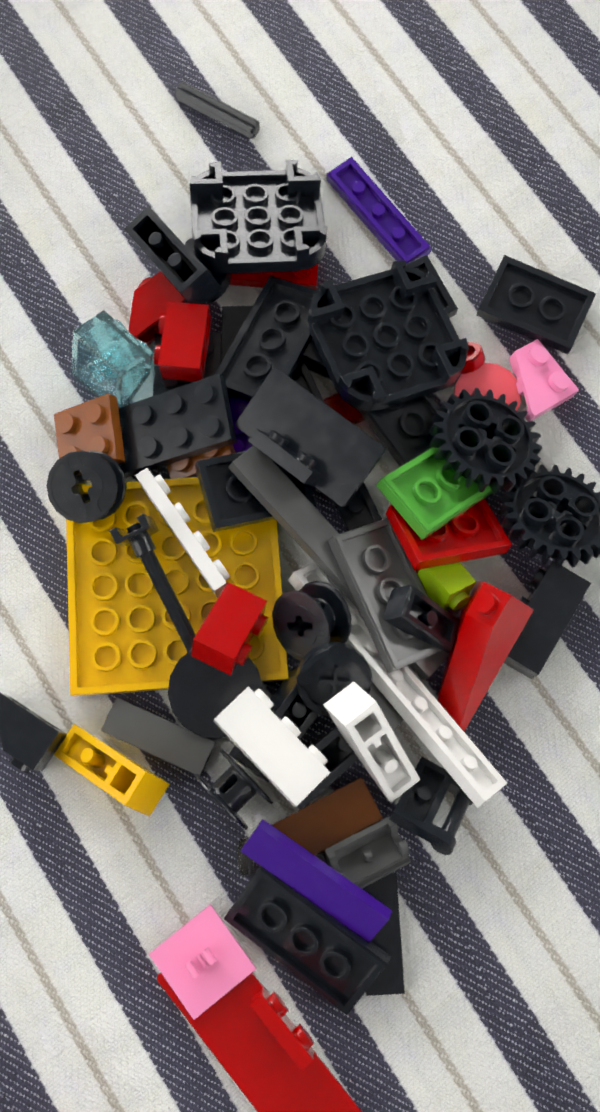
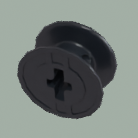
M93 450L69 452L59 458L49 471L46 484L48 498L56 512L67 520L78 523L105 519L115 513L124 501L127 488L125 474L118 462L105 453ZM87 481H91L92 487L88 489V492H84L82 486Z
M321 581L306 583L299 591L285 592L275 601L272 611L274 631L285 651L296 659L302 660L311 649L323 643H346L352 630L351 614L345 599L330 584Z
M221 749V754L231 766L212 785L201 775L195 774L194 776L214 800L242 828L247 830L248 825L237 812L256 793H259L269 804L274 802L232 757Z

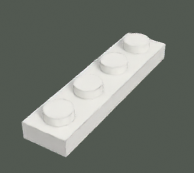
M145 468L135 475L140 486L218 598L227 584L225 580L230 575L219 559L214 562L211 561L205 552L210 549V546L199 530L195 533L191 532L186 524L191 519L179 502L175 505L171 503L167 497L171 490L162 476L159 474L153 477L149 469Z

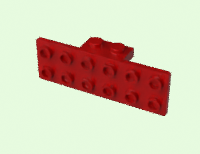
M253 972L195 1020L191 1017L162 973L158 974L157 981L257 1112H362L314 1051L312 1046L315 1043L309 1033L301 1024L295 1026L286 1015L289 1010L276 992L270 994Z

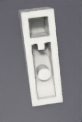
M352 682L323 704L339 732L390 803L420 780L378 703L355 682Z

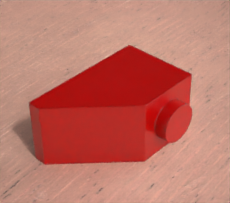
M161 271L153 277L144 279L138 288L134 290L128 336L133 349L137 353L155 341V333H159L160 314H166L167 302L186 303L185 298Z

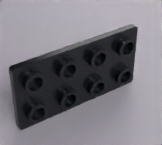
M277 368L271 370L235 423L237 428L251 437L248 440L250 443L301 482L315 486L343 507L347 506L386 451L383 445Z

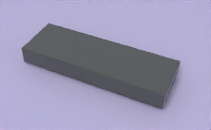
M116 698L101 729L104 733L193 774L202 775L216 745L215 742L203 736H199L120 698Z

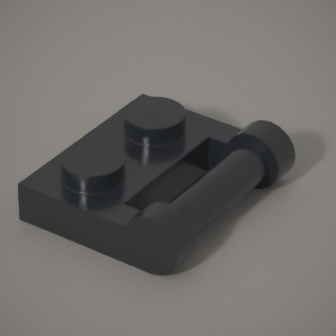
M421 757L415 767L420 780L401 795L389 820L431 843L432 848L438 853L450 855L457 842L455 835L468 806L472 805L473 802L444 768ZM448 791L454 795L455 800L442 828L432 822Z

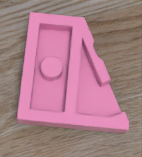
M538 339L514 351L509 358L512 372L517 378L516 386L519 395H524L528 407L526 411L528 413L525 419L527 421H532L571 399L579 391L577 386Z

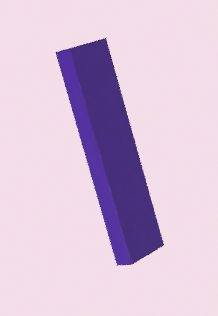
M352 157L326 174V181L396 261L406 260V264L430 254L431 246Z
M264 819L260 821L241 849V852L368 943L390 918L391 909Z

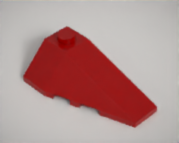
M484 581L476 582L469 595L470 600L460 610L457 634L452 652H449L450 655L446 662L437 701L463 731L466 730L534 611L514 596Z

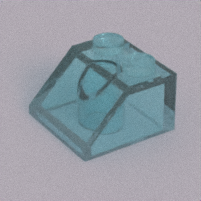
M103 310L73 330L71 373L97 397L109 393L117 397L118 408L129 405L150 375L153 352L145 342L138 340L127 331L122 322L114 319Z

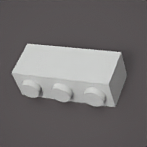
M247 687L213 722L293 806L297 807L330 773L324 766L328 760L314 745L307 749L297 738L301 732L286 716L280 720L270 710L274 703L262 690L258 688L253 692Z

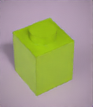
M460 562L420 569L417 573L428 597L446 611L451 608L453 611H457L466 605L470 600L469 593L476 583V580Z

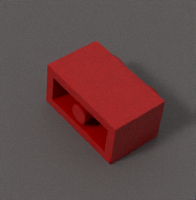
M167 302L166 314L161 313L159 318V334H163L161 345H156L154 351V365L159 366L163 379L192 382L204 379L212 322L209 305Z
M227 582L193 639L191 656L231 676L237 664L243 666L247 661L253 647L249 644L253 635L260 637L269 617L264 615L267 600Z

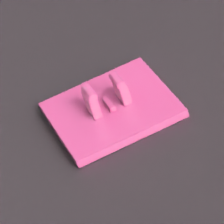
M211 904L148 954L194 1020L256 970L255 965Z

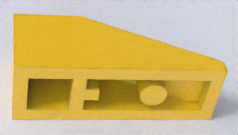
M73 724L54 756L123 805L149 817L170 785L142 765L76 724Z

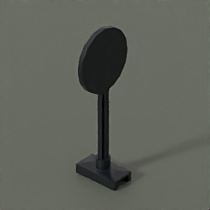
M142 514L137 517L139 523L129 526L126 530L116 527L110 530V533L116 544L131 546L136 558H141L187 650V654L179 659L170 675L168 698L172 712L185 728L199 736L211 738L226 737L227 735L213 721L247 687L253 692L258 688L263 690L259 670L248 657L243 666L236 665L230 676L191 656L193 639L196 633L154 552L156 547L150 536L158 532L159 529L152 517Z

